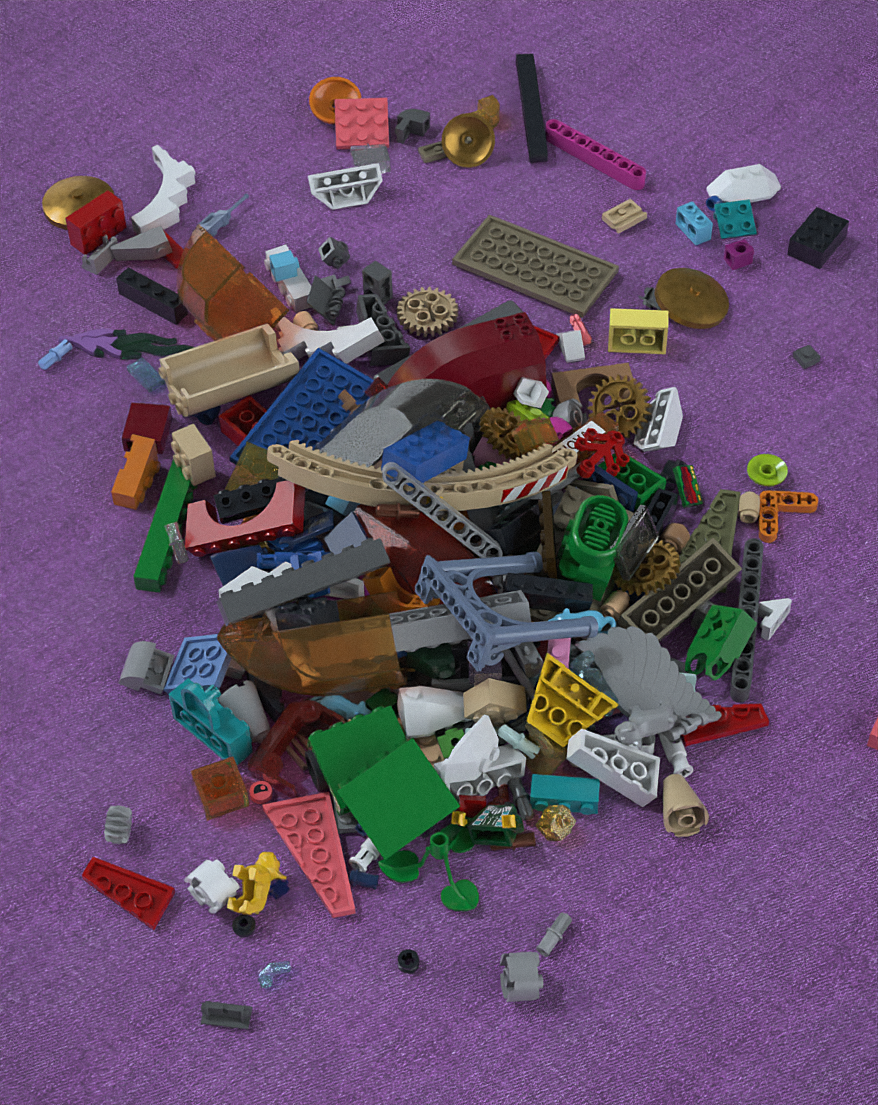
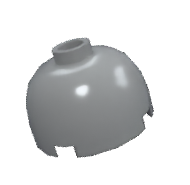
M576 399L562 402L553 411L552 417L563 418L573 428L572 434L588 424L586 413L582 414L580 409L583 406Z

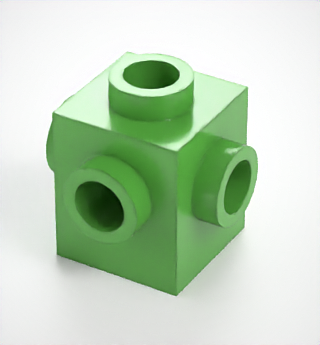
M452 728L445 731V735L437 737L444 760L450 757L454 749L453 744L458 743L464 736L463 729Z

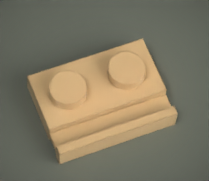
M631 199L602 214V220L612 229H616L618 234L647 219V213L643 212L642 208Z

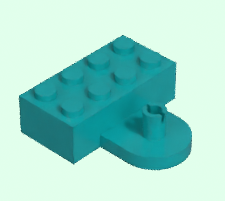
M187 678L169 693L173 719L234 769L253 752L249 725L244 720L236 718L228 707L224 708L219 704L217 698L221 696V692L215 685H210L204 691L199 683H194Z

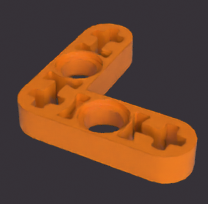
M771 490L761 492L759 495L760 510L758 517V535L760 540L765 543H772L777 539L778 512L813 513L817 510L818 497L809 492ZM766 499H769L770 506H766ZM790 499L794 503L788 505L785 504L783 500ZM771 514L773 518L765 519L763 515ZM767 527H770V534L766 532Z

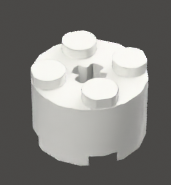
M217 859L213 862L205 860L184 879L186 883H190L187 889L193 898L201 906L207 904L210 907L209 912L213 914L228 903L229 897H234L237 894L236 891L240 888L233 878L227 876L224 872V865Z

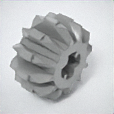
M121 805L110 806L105 823L104 834L106 841L113 844H126L128 842L132 825V811L130 808Z

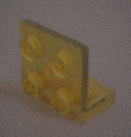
M527 722L525 727L529 731L530 737L528 740L539 746L540 750L538 754L533 753L535 755L533 759L520 751L526 757L525 765L532 774L552 775L567 758V748L560 746Z

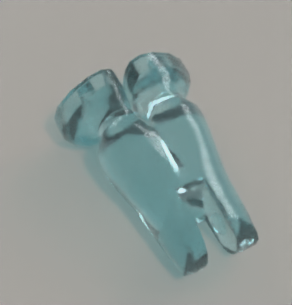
M592 651L583 652L571 662L570 671L618 703V698L602 673L596 668L589 667L595 659ZM615 708L612 709L611 711H609V712H608L607 714H605L604 716H606V717L611 716V715L613 714Z

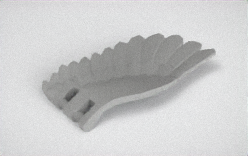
M633 626L628 627L627 630L621 627H611L607 634L598 633L596 637L588 638L590 641L583 640L575 643L574 647L596 664L611 699L619 704L617 708L628 718L630 717V706L639 705L643 711L653 710L660 706L659 700L671 699L677 720L671 729L661 732L671 742L679 739L682 734L687 735L696 730L699 725L704 726L721 718V712H716L715 707L710 706L707 699H702L699 692H694L691 683H686L685 675L679 674L675 661H670L668 650L660 646L658 638L653 633L645 634L641 629Z

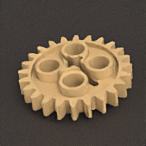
M421 287V291L414 289L413 294L407 292V297L402 296V301H398L397 320H399L400 325H404V330L409 329L410 334L416 331L417 336L424 333V337H426L430 333L434 337L435 332L442 335V330L448 332V327H453V322H457L458 304L455 303V298H451V294L445 295V290L438 292V288L433 291L431 287H428L427 290Z

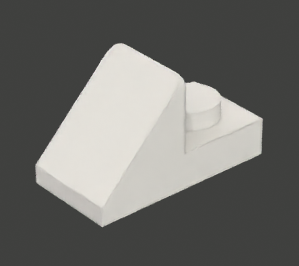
M786 598L759 603L758 616L763 618L760 625L762 628V638L769 641L790 613L791 599Z

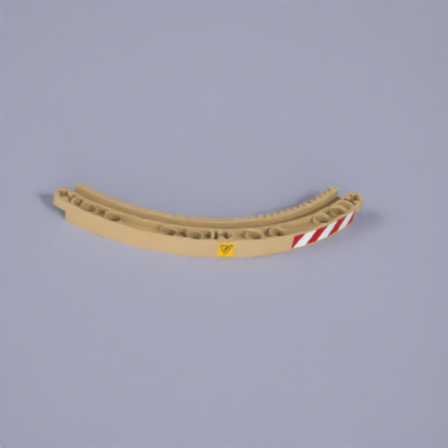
M299 440L290 441L289 449L278 444L268 447L267 460L279 467L278 476L295 484L332 497L375 507L378 504L396 505L397 502L400 505H413L383 481L381 467L374 469L372 465L369 468L366 467V464L358 466V462L350 464V460L343 462L341 457L334 459V455L328 457L326 452L320 454L319 449L313 451L312 446L306 448V444H299ZM543 443L542 447L539 446L532 453L528 452L527 456L516 457L515 461L510 460L509 463L503 462V466L500 464H496V467L490 465L489 469L482 467V471L475 468V472L468 469L467 473L460 470V474L455 471L449 474L445 471L444 475L440 473L422 484L457 511L487 508L536 495L567 479L568 470L576 465L577 453L572 449L565 448L553 454V446ZM407 484L403 486V489L405 491H411L414 489L408 486ZM423 496L420 499L422 504H428L431 501L429 496Z

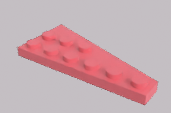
M329 792L263 804L264 812L332 918L356 914Z

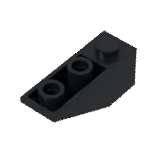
M273 659L247 661V681L254 683L264 710L277 725H280L281 716H285L284 702L280 703L282 687L277 685V680H279L278 667H274Z

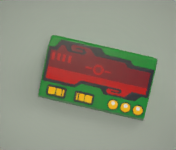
M693 465L675 467L673 472L683 508L703 504Z

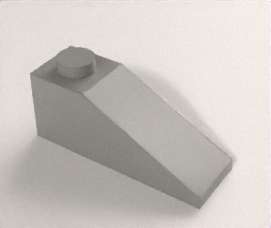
M162 226L153 228L110 247L116 261L153 260L173 252Z

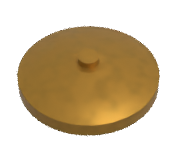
M91 176L69 177L58 181L46 191L42 200L43 212L46 219L52 225L68 230L65 219L67 216L107 190L113 194L114 192L109 184L99 178Z
M674 268L668 270L661 275L655 287V299L662 311H669V318L686 327L708 329L717 326L723 321L729 309V299L723 287L711 276L695 269Z

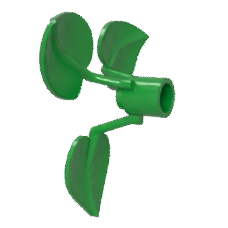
M450 824L440 832L434 833L430 837V846L426 847V852L420 862L418 856L408 850L397 851L386 860L378 861L381 871L388 878L396 882L407 883L419 877L418 868L423 867L428 855L431 853L437 860L444 859L448 880L451 885L443 888L441 891V902L443 905L453 911H471L479 903L478 889L471 881L461 879L454 883L448 861L450 849L455 853H465L475 845L472 844L468 829L458 826V824Z

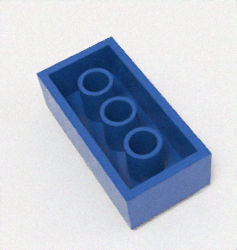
M435 421L384 448L381 471L386 463L394 462L421 483H424L467 459L470 437L445 425L443 422ZM391 469L386 474L395 478L398 472ZM406 483L408 486L412 488L415 487L412 483Z

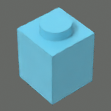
M291 250L269 256L270 269L276 282L297 276L299 262L297 257L293 256Z

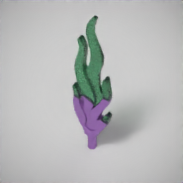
M105 328L75 334V336H59V343L66 339L68 340L66 344L70 342L74 344V347L80 348L90 355L104 357V353L112 357L127 360L142 359V353L140 352L156 356H168L195 348L189 345L169 346L176 344L177 338L168 339L149 333L126 335V330ZM150 343L159 344V345H167V346H157V345H153V344H150Z

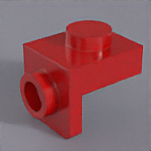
M459 795L458 803L460 807L454 811L465 812V816L472 818L486 806V796Z

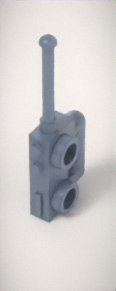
M247 193L244 194L238 202L226 211L218 210L216 213L211 212L196 226L197 230L200 231L201 235L215 236L220 227L229 224L231 212L246 198H249V195Z

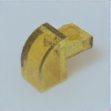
M494 95L479 99L478 111L472 113L486 119L494 129L500 122V104Z

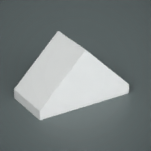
M581 330L556 333V335L560 336L559 345L566 363L585 360Z

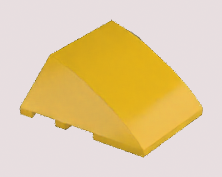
M546 653L527 722L560 746L565 747L568 744V740L581 729L586 730L619 704L574 674L549 653Z

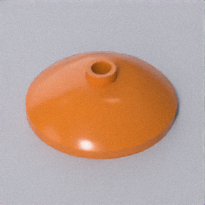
M329 77L321 80L310 92L309 105L312 113L322 122L335 124V99H361L358 87L350 80L342 77Z

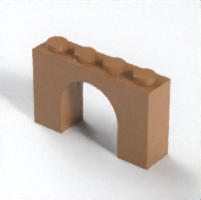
M629 363L552 373L551 386L556 405L569 399H576L580 402L578 393L581 390L596 385L602 387V380L604 379L609 382V376L614 377L616 380L617 374L621 375L622 379L627 375L631 380L633 376ZM629 390L623 393V399H627L630 396ZM619 403V407L617 408L619 411L620 407L624 406L621 403Z

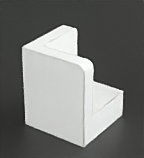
M522 377L513 394L521 404L541 408L549 391L541 381Z

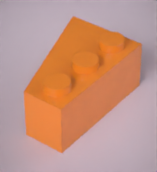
M132 434L130 440L133 445L130 452L126 451L124 458L127 459L124 469H119L111 493L114 505L137 510L139 504L144 501L146 490L152 485L155 473L159 472L161 463L158 460L155 439Z

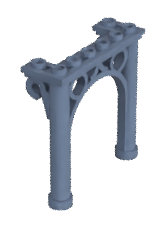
M529 552L526 555L449 561H436L430 555H426L415 586V592L424 604H428L432 598L441 599L473 639L467 659L477 672L485 668V665L492 666L500 662L504 656L503 650L524 642L574 637L586 639L594 638L598 634V622L594 616L543 622H520L493 611L477 596L473 588V581L480 577L506 575L508 573H540L543 563L542 556L538 552ZM484 619L489 620L495 624L487 623L486 621H484Z

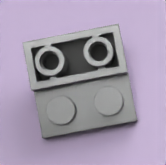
M147 641L134 643L129 650L118 684L137 691L141 687L161 695L175 655L156 649V643Z

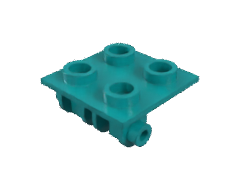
M750 199L714 204L715 212L713 217L714 220L717 219L721 239L757 234Z

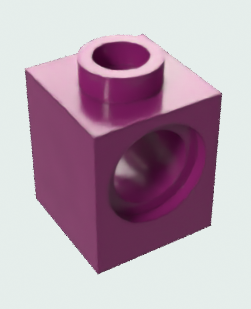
M745 239L725 245L724 260L732 270L745 267L753 262L754 248Z

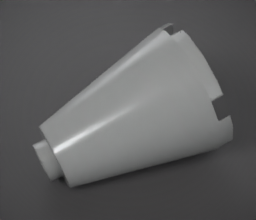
M244 681L245 685L238 687L236 684L218 698L219 704L224 708L228 707L236 718L244 720L249 725L250 737L253 743H263L270 737L271 728L256 686L252 681Z

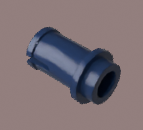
M358 868L351 871L349 883L353 884V887L359 885L374 890L377 889L379 875L361 872Z

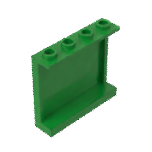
M384 706L377 707L370 714L365 716L364 714H359L349 722H338L332 725L331 729L326 731L317 730L308 737L307 746L312 748L333 795L338 816L351 812L337 793L340 789L338 784L348 777L351 780L358 777V770L367 764L370 767L378 762L376 760L378 756L385 751H388L389 754L397 749L395 744L405 738L391 706L386 708Z
M405 737L395 744L397 748L390 754L388 751H385L376 758L378 762L370 767L367 764L358 770V777L353 780L348 777L338 784L340 787L337 791L338 795H340L384 860L460 807L413 738L408 741Z

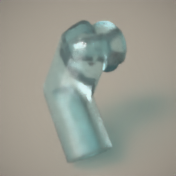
M289 961L267 964L258 975L260 986L262 988H269L272 986V978L276 974L289 973L291 969Z

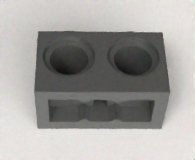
M375 260L362 270L364 295L377 294L383 305H385L393 298L392 271Z

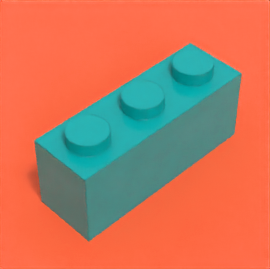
M532 774L531 807L537 811L577 812L584 815L598 814L600 780Z

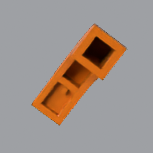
M383 567L367 573L362 579L372 599L389 614L435 606L440 603L439 599L432 598L428 604H424L418 595L404 590L397 583L391 567Z

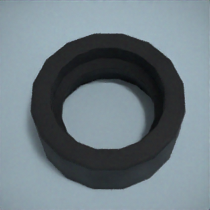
M312 749L306 751V764L316 789L319 792L328 789L329 786Z

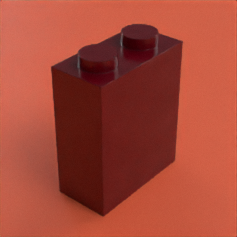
M131 402L122 434L124 451L131 450L133 443L130 439L132 434L155 439L157 454H163L172 422L171 407L168 405Z

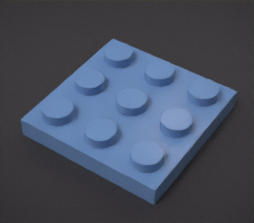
M236 632L184 638L163 690L169 695L171 691L187 678L194 683H199L204 691L212 684L220 689L239 641V635Z

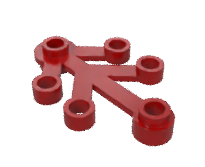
M588 428L584 433V438H577L574 447L579 451L588 450L596 451V453L589 460L586 459L580 462L576 468L578 475L583 478H590L595 471V465L604 457L607 466L606 472L612 476H617L620 466L625 467L630 461L629 456L623 453L622 446L625 443L623 435L613 430L607 434L597 433L593 428ZM588 441H603L605 444L589 443ZM611 449H614L617 457L616 463H614Z

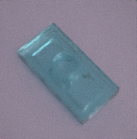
M143 357L127 366V371L149 393L165 384V379H162L160 374Z

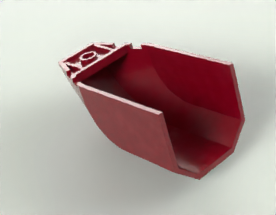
M526 312L466 326L446 333L420 348L402 364L387 384L380 403L389 404L394 418L459 392L471 390L478 406V410L473 414H485L492 407L495 409L500 407L503 411L504 408H507L508 402L517 400L513 393L522 377L541 381L547 388L546 361L539 335Z

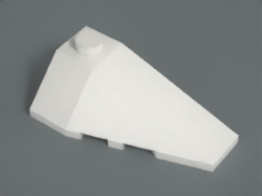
M424 686L399 688L397 709L406 738L429 737L434 735L435 731L442 728L447 730L452 728L453 724L460 721H470L471 719L464 718V692Z

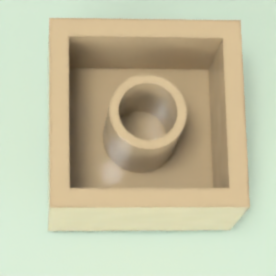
M191 424L173 432V442H171L172 449L175 452L173 459L178 467L181 466L185 479L190 480L193 486L216 477L212 450L196 426Z
M488 678L463 693L464 718L471 719L476 723L485 714L489 716L494 727H501L526 712L524 686Z

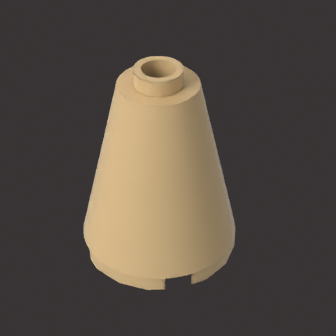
M671 774L663 781V823L668 833L673 832L678 837H686L698 833L700 827L704 823L705 826L708 823V810L682 775Z

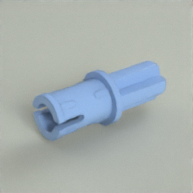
M64 339L54 349L51 348L49 353L38 361L40 368L47 370L56 361H61V357L72 350L71 343L69 342L66 345L68 340Z

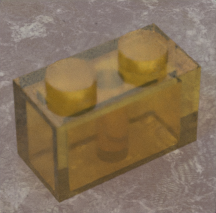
M538 417L531 421L525 419L517 423L518 427L511 431L520 453L531 452L534 449L537 450L539 446L542 447L543 443L552 445L559 440L550 418L541 419Z

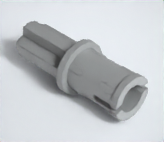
M560 913L552 926L546 929V935L536 947V950L541 955L548 957L557 942L562 941L563 933L572 922V918L567 913Z

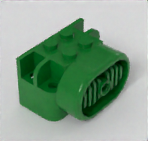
M595 495L585 499L574 518L569 520L561 541V547L556 556V559L559 560L557 567L558 579L593 584V599L601 601L609 583L628 526L629 517L626 509L620 502L604 495Z

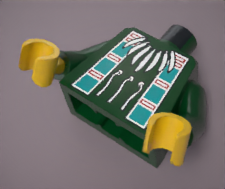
M509 801L503 805H487L472 818L465 816V812H452L451 824H459L467 828L472 844L511 847L517 833L520 834L524 831L522 818L517 814L515 805Z

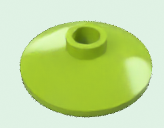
M772 454L757 455L747 465V474L750 479L762 486L778 485L786 479L788 473L786 463L781 458Z

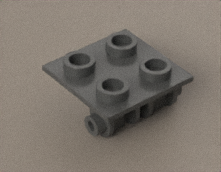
M315 275L307 304L334 325L336 318L340 314L339 310L343 304L342 298L346 292L343 287L332 290Z

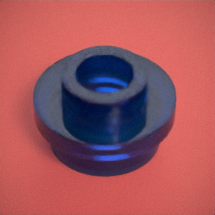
M280 879L270 886L271 891L268 893L269 896H273L277 900L291 890L288 886V880L283 882Z

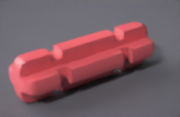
M578 314L571 315L570 323L574 330H581L583 345L591 344L592 338L581 321Z

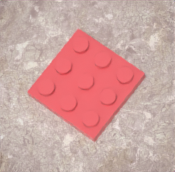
M387 98L335 99L336 150L389 148Z

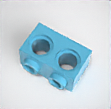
M693 201L677 207L675 224L695 246L711 240L713 223Z

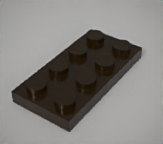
M548 490L542 491V500H538L540 529H544L540 533L544 576L558 579L554 515L551 492Z

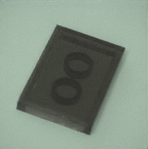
M644 505L639 506L627 523L623 536L615 549L614 561L623 580L629 581L659 538L649 510ZM619 536L617 537V539L615 540V542L612 544V546L610 547V549L613 548V547L616 545Z

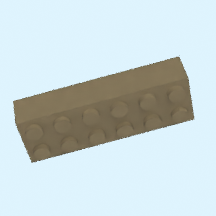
M712 538L679 567L680 573H676L677 579H670L671 585L664 584L665 589L657 588V593H654L652 590L649 591L647 596L644 595L620 616L617 624L626 630L628 627L633 626L641 629L645 634L653 633L660 642L696 612L697 608L705 604L730 583L742 568Z

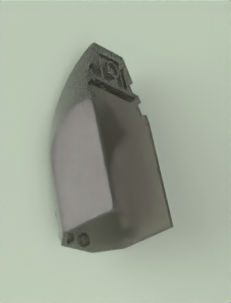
M419 379L400 383L379 392L361 404L342 423L332 429L326 438L317 443L313 451L319 449L320 454L326 452L328 457L334 455V459L341 457L343 462L350 460V464L358 462V466L366 464V467L369 468L371 465L374 466L382 461L384 448L435 421L443 422L445 425L465 434L463 429L468 423L475 421L487 403L467 387L450 381Z

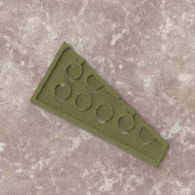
M719 490L709 510L702 517L700 524L695 528L689 541L681 550L679 555L681 564L712 538L731 556L741 492ZM727 585L719 592L726 593Z

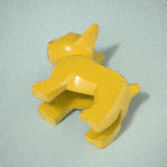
M262 852L255 865L246 868L243 865H234L232 875L242 880L243 895L237 900L234 897H229L227 904L229 910L245 915L259 914L263 910L271 881L275 879L284 880L287 877L279 871L280 861L273 852Z

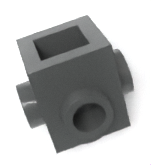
M329 237L318 248L322 261L328 266H333L337 269L350 258L347 244L332 237Z

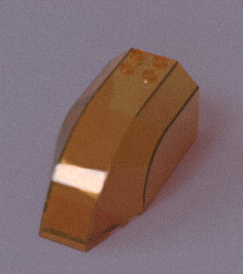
M198 224L183 250L176 278L178 296L182 304L196 318L194 322L208 336L212 337L214 341L265 324H269L273 329L290 310L251 272L246 274L243 271L245 267Z
M397 591L335 600L337 601L340 617L338 622L273 631L269 618L264 614L262 618H248L227 627L223 624L217 635V640L224 650L243 669L271 686L292 693L311 696H333L361 691L374 693L380 691L381 688L387 687L399 689L406 685L409 674L408 655L398 659L389 615L401 612Z

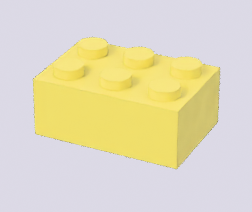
M610 308L608 352L666 354L669 311Z

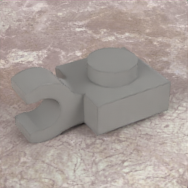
M334 274L321 279L332 290L351 283L349 275L336 279Z

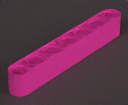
M551 119L546 122L545 136L546 141L633 190H641L645 187L646 170L642 166L559 120Z

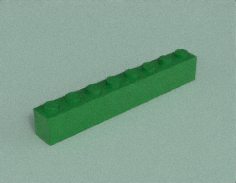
M174 459L133 576L136 590L160 593L162 586L166 585L167 570L172 567L173 552L176 553L178 537H181L183 533V521L187 520L188 504L193 503V491L198 487V485L193 486L190 480L185 479L181 466L178 467Z

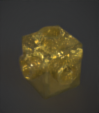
M551 805L544 809L543 815L535 826L547 841H562L571 833L572 827L577 821L566 806Z

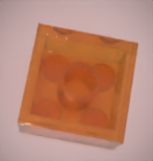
M233 756L190 771L194 789L207 821L250 806L248 792Z

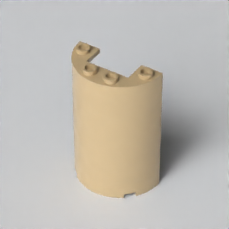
M265 324L159 359L161 367L158 368L160 377L165 379L169 390L168 397L172 405L175 404L179 415L182 414L187 417L290 382L299 372V361L291 352L284 354V356L281 354L277 347L276 333L269 324Z

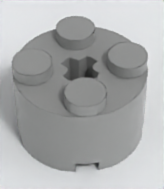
M538 952L503 953L501 955L500 966H505L503 973H500L503 997L504 999L507 998L506 1002L539 999V989H543V976L538 974L537 967L540 962Z

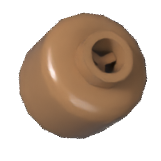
M670 523L660 535L659 541L663 540L664 545L670 543V546L675 547L676 552L680 553L689 541L690 534L683 524Z

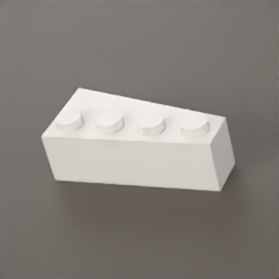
M511 744L499 746L500 753L497 760L493 761L488 766L486 772L482 773L476 780L446 783L445 785L457 802L459 795L484 796L495 786L500 788L506 785L512 778L523 777L526 757L519 749H513ZM444 761L434 763V768L440 777Z

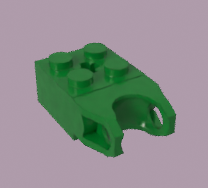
M712 604L688 649L685 671L689 674L698 675L706 668L705 675L711 680L716 681L721 678L730 668L734 659H739L757 622L743 609ZM696 659V669L692 671L691 663ZM714 664H717V673L713 675L712 667Z

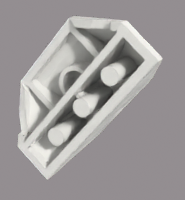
M379 163L308 175L311 194L331 210L368 204L382 183Z
M761 164L725 170L706 190L710 197L713 195L719 196L718 198L722 199V203L750 199L751 203L771 199L781 189V185L774 173Z
M676 387L658 391L655 395L656 398L649 403L652 407L647 408V411L651 415H645L648 423H641L644 428L643 430L637 428V435H635L633 442L640 450L646 452L675 446L683 418Z
M484 714L457 743L450 757L446 758L442 763L441 779L445 784L476 780L482 773L486 772L488 766L493 761L497 760L500 753L498 749L499 739L489 716Z

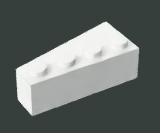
M584 729L578 731L568 740L566 759L641 807L657 798L660 757Z

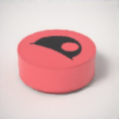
M266 781L253 783L249 790L251 800L257 804L269 802L273 795L272 787Z

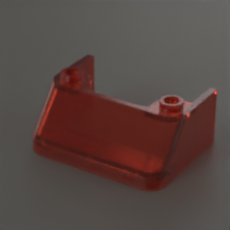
M313 700L291 702L248 761L250 774L260 781L268 782L272 788L292 799L300 797L295 785L278 776L283 769V761L280 757L305 722H313L319 719L332 726L338 722L345 723L343 716Z

